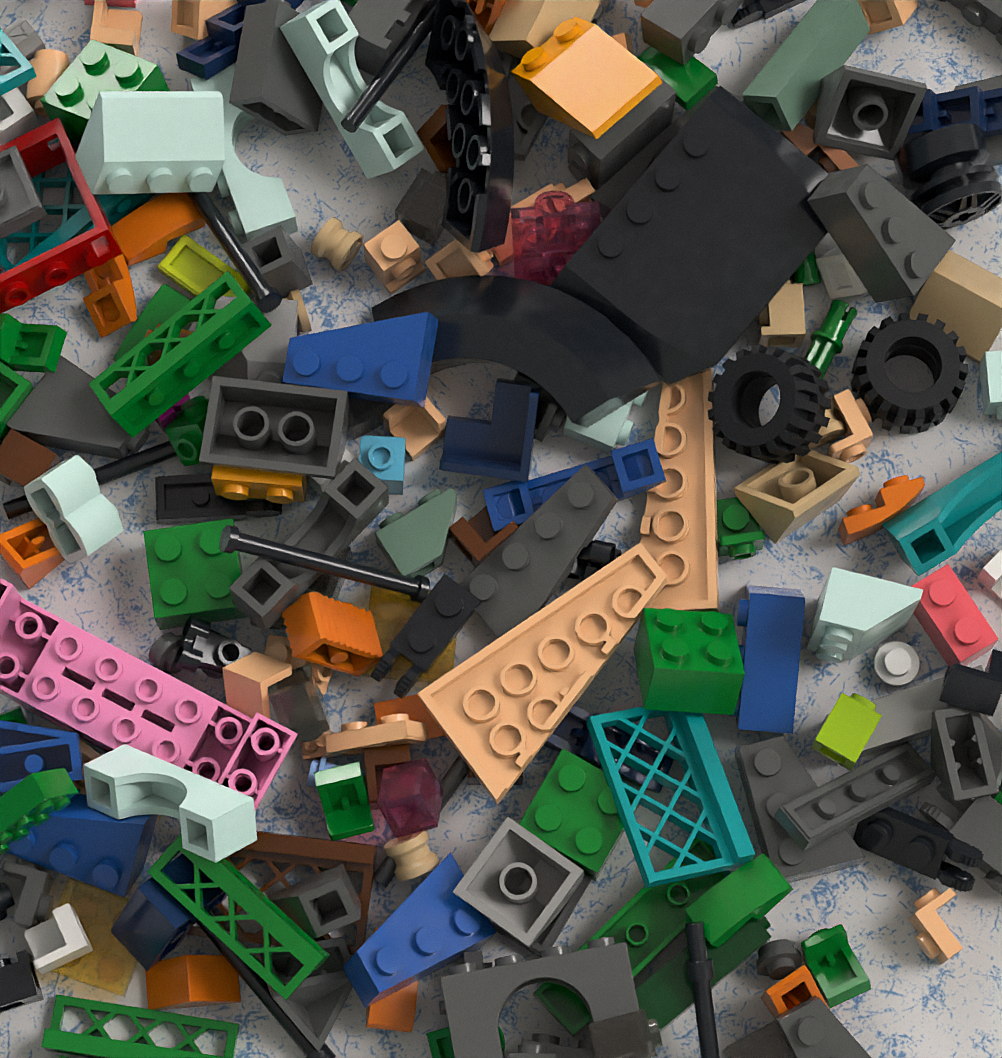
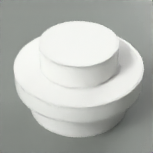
M893 641L886 643L878 650L874 658L876 675L882 682L890 686L900 687L909 684L919 671L920 661L918 654L910 645L904 642Z

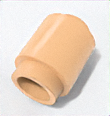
M54 49L38 50L34 53V59L29 62L33 66L37 77L27 82L26 100L34 109L35 114L48 117L40 100L70 65L68 63V55L62 51Z

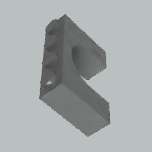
M604 937L588 941V949L569 953L568 946L564 945L541 950L542 958L523 961L522 954H515L496 958L494 960L495 967L477 970L476 963L449 967V975L442 976L440 979L454 1057L503 1058L498 1025L501 1012L507 1001L526 986L535 983H555L574 992L585 1004L591 1018L598 1058H647L648 1050L626 942L615 944L614 937Z

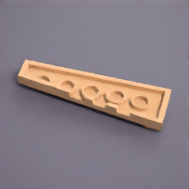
M714 368L681 380L678 384L671 387L664 382L662 385L658 411L659 422L656 426L654 442L666 482L647 490L645 513L642 516L640 528V543L667 575V583L648 608L719 612L715 433L712 430L715 421L709 420L707 411L713 408V403L708 401L709 391L714 392V383L712 382L714 379Z

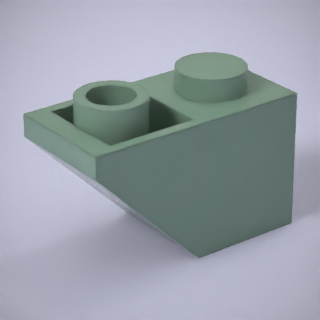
M453 487L443 493L440 489L434 490L418 501L419 507L406 515H403L402 512H397L380 523V530L375 532L377 545L396 574L414 578L416 575L425 576L443 565L449 541V527L453 525L457 510V494Z

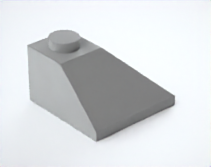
M220 297L216 301L214 309L224 308L236 297ZM282 299L280 305L275 310L263 313L272 326L211 374L208 380L212 381L213 376L284 384L282 381L289 339L297 337L298 300Z
M507 817L453 890V893L529 948L557 917L584 879V870L510 817Z

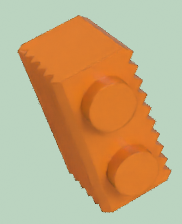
M314 591L301 595L281 615L282 618H285L283 625L287 626L285 633L289 634L287 640L291 642L289 648L293 649L291 654L293 657L357 677L376 665L383 657L371 610L365 611V608L359 609V606L354 607L352 603H341L340 600L334 601V598L328 599V596H323L321 593Z

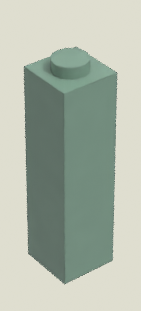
M817 0L742 94L747 107L775 130L792 131L819 97L821 78L843 66L869 33L870 27L858 0Z

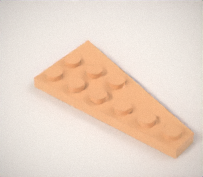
M641 543L623 553L417 693L422 705L497 805L641 618L643 608H648L666 585L667 575Z

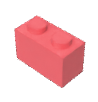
M949 564L911 586L923 590L921 600L913 614L948 666L954 663L966 666L991 651L998 641V637Z

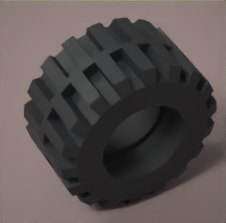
M909 312L900 313L895 322L890 316L881 321L879 328L873 326L867 333L865 341H862L851 373L854 374L851 381L852 392H858L856 399L861 398L864 401L872 422L877 417L884 421L881 428L890 431L892 426L896 425L900 426L899 434H909L912 427H917L918 433L924 432L929 429L931 423L937 426L943 422L947 413L950 414L956 406L966 384L964 381L968 375V364L963 363L967 354L964 346L956 347L959 339L956 333L951 331L949 334H946L943 331L945 323L939 319L933 325L927 322L928 315L919 313L916 320H911ZM907 355L916 357L928 366L933 375L934 384L930 388L919 392L902 390L889 380L884 364L896 356Z
M754 345L751 351L742 349L736 352L737 360L727 359L722 364L725 371L722 375L716 373L712 381L717 384L715 391H709L708 401L713 403V408L707 410L709 420L716 422L712 428L715 435L723 438L722 444L728 449L736 451L735 453L771 464H778L779 461L784 463L795 461V454L802 457L810 452L808 445L811 442L819 443L823 436L818 432L821 426L827 427L830 418L825 417V410L832 409L831 399L824 395L830 389L827 381L820 379L822 372L818 367L811 365L809 360L770 345L769 347ZM778 384L780 391L779 407L773 418L762 426L759 419L761 400L772 386Z

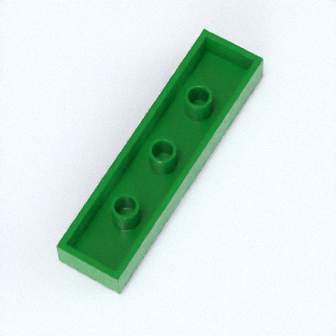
M65 768L31 773L0 797V855L10 849L8 846L10 843L27 837L30 834V828L47 822L50 819L49 814L54 810L59 811L67 807L71 803L69 799L79 793Z
M695 837L687 852L704 862L716 859L712 846ZM674 857L661 871L672 869L677 858ZM682 862L680 867L686 866L687 864ZM723 872L649 888L644 886L588 941L604 937H614L615 944L626 942L633 979H635L685 930L686 923L693 922L685 909L726 876H724ZM587 942L577 951L588 949ZM543 983L533 992V996L572 1037H575L591 1021L583 1001L568 988L555 983Z

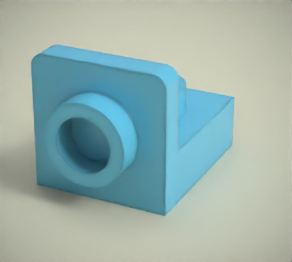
M364 435L360 438L359 462L378 479L385 482V485L388 486V494L403 495L406 454L405 438Z

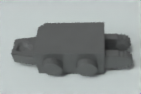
M940 783L936 790H938L942 798L963 813L962 816L955 823L937 806L931 805L928 802L921 806L919 812L934 826L954 834V838L966 842L970 846L979 848L982 854H984L981 865H978V868L986 874L983 879L992 889L1002 895V805L990 795L975 798L974 801L967 799L952 802L942 783Z

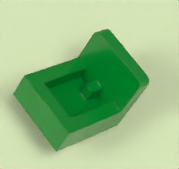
M0 313V362L13 371L55 373L67 332L58 325L25 324L19 322L10 314Z
M203 395L186 401L181 406L182 412L164 429L184 466L200 464L199 458L209 398L206 399Z
M359 762L314 772L316 787L325 814L328 833L332 841L374 831L375 825Z
M842 924L830 929H820L801 942L805 966L809 969L829 1009L871 990L870 980L848 943L847 932Z

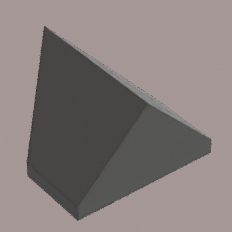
M962 707L936 710L932 712L930 765L952 802L997 794L1002 782V732L985 714Z
M343 937L317 941L330 956L317 970H314L287 1000L267 983L272 998L318 1052H320L353 989L342 968L351 958ZM271 952L272 972L287 985L304 965L290 952ZM258 953L257 958L265 965L264 953Z

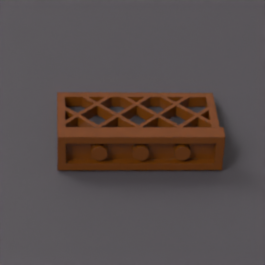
M257 831L256 841L229 855L246 859L235 866L228 856L225 857L237 870H241L253 859L265 860L276 876L259 889L262 893L279 880L285 888L291 886L285 875L298 865L311 866L316 874L322 872L319 867L333 868L342 863L348 871L364 872L362 890L357 895L362 905L360 920L354 922L357 926L355 945H346L350 954L354 955L365 943L378 845ZM274 862L291 863V865L281 872ZM223 902L220 903L217 907L224 915H229V910ZM240 906L236 907V914L242 910ZM219 921V922L223 925V924L226 923L227 921ZM237 922L238 941L264 944L263 928L257 933L245 932ZM192 926L187 935L208 937L199 926ZM329 933L323 935L326 940L332 939ZM271 935V945L283 946L280 943H276L274 937Z

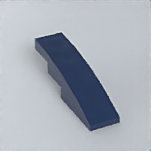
M237 0V4L205 20L208 36L176 53L179 69L208 80L237 61L246 6L265 3L266 0ZM304 0L285 1L291 4L292 9L296 10Z
M978 86L939 94H935L931 89H927L902 146L934 130L963 123L977 124L984 138L1002 135V88L982 91Z
M573 705L544 746L559 753L564 748L603 771L586 724L590 716L600 715V713L592 714ZM616 726L603 728L607 741L624 750L632 735ZM636 738L628 753L652 766L660 751ZM664 754L657 769L668 775L674 759ZM622 763L618 771L622 780L641 787L646 778V775L625 763ZM651 779L646 789L658 794L661 792L663 785Z

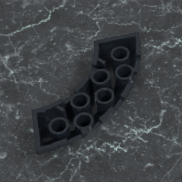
M437 0L425 65L435 77L439 90L446 91L447 101L450 103L445 108L448 141L452 142V153L456 158V167L448 169L447 190L441 226L470 252L479 253L505 244L514 178V125L510 91L506 73L496 47L467 1Z
M492 275L445 278L413 287L372 307L374 322L422 312H430L439 320L430 375L444 369L469 363H489L513 368L527 375L548 391L564 409L572 423L586 428L663 382L643 352L629 336L625 335L606 316L581 300L558 289L530 280Z

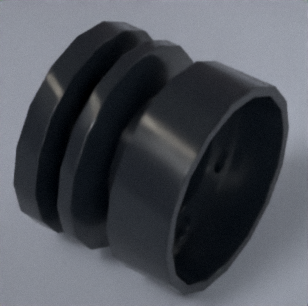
M963 123L934 130L906 144L894 156L893 161L902 186L907 190H915L909 200L943 230L980 218L1002 203V185L996 181L998 177L997 171L991 165H983L988 160L990 152L982 131L977 124Z

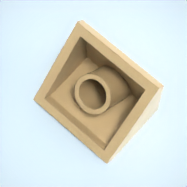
M506 0L489 38L496 49L522 59L529 50L540 47L551 38L556 27L562 22L573 19L576 16L592 23L600 6V0Z
M948 250L924 283L909 312L910 319L916 320L918 314L921 313L928 315L927 322L933 325L937 319L944 322L945 327L943 331L946 334L954 331L959 337L956 347L964 346L967 354L966 357L980 363L985 351L990 350L1002 329V278Z
M810 450L803 457L795 454V461L784 463L779 461L778 464L768 465L736 486L734 490L738 499L774 544H776L839 502L859 477L860 472L857 466Z

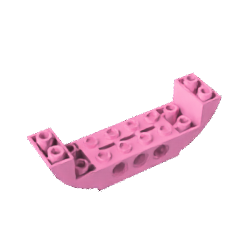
M0 578V694L64 730L68 729L71 732L79 733L81 739L106 752L126 744L254 798L256 811L295 741L297 733L257 712L252 719L23 599L13 584Z

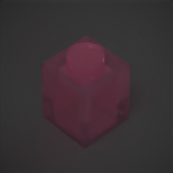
M422 758L383 770L377 805L395 838L438 827L444 791L427 759Z

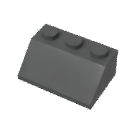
M213 376L199 463L335 479L345 452L351 412L348 391Z

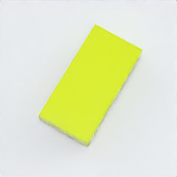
M186 234L178 240L157 266L161 274L194 298L227 271L230 272L247 295L251 293L250 288L240 273ZM231 289L223 295L236 297Z

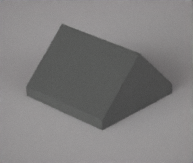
M843 65L821 78L813 141L817 144L893 161L895 154L902 147L927 91V86L925 83Z

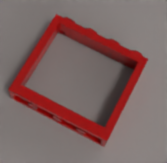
M59 117L1 145L0 152L16 145L31 178L66 161L95 228L0 274V313L23 305L28 300L54 287L61 286L69 280L95 267L104 265L109 260L123 254L97 194H92L75 158L77 153L76 146ZM57 137L59 138L58 142L49 146V141Z

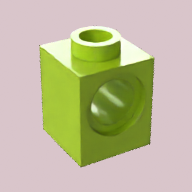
M841 693L815 738L811 749L851 771L883 715L875 711L876 705L867 698L856 693H852L850 697Z

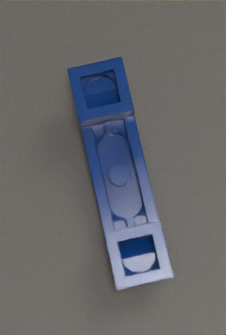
M651 438L610 451L611 456L528 480V482L513 480L483 489L482 492L494 533L500 532L512 521L518 527L522 525L584 465L589 466L619 499L617 502L665 483L666 479L654 439Z

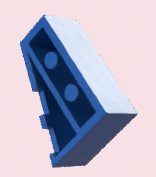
M422 312L292 337L289 339L282 382L290 385L348 391L349 398L424 408L439 320L430 312Z
M746 585L745 599H739L737 626L743 627L742 645L739 644L745 675L734 715H729L730 717H736L738 729L793 734L805 596L799 589Z
M0 720V793L9 791L31 773L65 768L72 781L85 779L79 733Z
M77 789L79 793L69 799L71 803L67 807L59 811L54 810L49 814L50 819L37 827L33 826L29 829L30 834L17 842L13 841L8 845L10 849L6 853L125 898L144 869L158 815H138L118 820L87 806L86 794H81V790Z
M451 852L342 967L364 1008L463 958L464 952H474L480 949L496 934L486 916L453 893V890L464 875Z

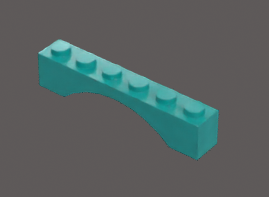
M1002 451L882 524L901 559L918 577L955 555L986 521L1002 509Z

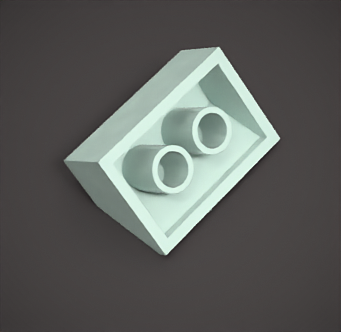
M99 92L75 155L91 193L212 192L225 162L224 107L221 92Z
M832 567L818 599L806 649L815 651L817 658L832 663H841L842 658L851 660L905 628L921 600L923 590Z

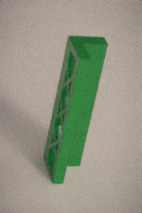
M227 271L88 384L110 416L133 438L272 325L248 297L235 278ZM231 289L236 298L224 308L214 309L216 301ZM189 322H198L193 333L188 337L179 338L181 329ZM155 350H163L161 358L152 366H144L148 355ZM120 378H128L125 388L111 398L106 389Z
M181 834L147 871L285 1000L330 956L328 952L227 859L224 858L215 863L183 849ZM180 851L194 863V883L177 884L163 871ZM202 872L213 882L202 883ZM220 887L228 895L229 915L211 916L203 908L202 888ZM183 889H195V900ZM236 903L248 914L237 915ZM254 919L263 927L264 947L246 948L238 941L237 920ZM218 921H229L230 932ZM271 935L283 946L271 947ZM271 952H290L304 965L287 985L272 972ZM252 953H264L265 965Z
M56 994L50 1029L45 1028L41 1047L51 1052L88 1058H234L240 1024ZM65 1008L84 1009L94 1025L81 1034L61 1031ZM92 1011L109 1014L98 1020ZM118 1015L129 1016L140 1032L129 1040L122 1041L111 1039L103 1026ZM138 1018L154 1020V1022L144 1028ZM164 1022L176 1024L185 1040L173 1048L156 1046L149 1033ZM183 1025L200 1029L189 1035ZM97 1030H99L103 1037L91 1035L95 1033ZM209 1030L228 1032L224 1057L203 1054L194 1041ZM144 1037L149 1045L136 1042ZM190 1044L194 1052L184 1051L182 1049H184L186 1046Z

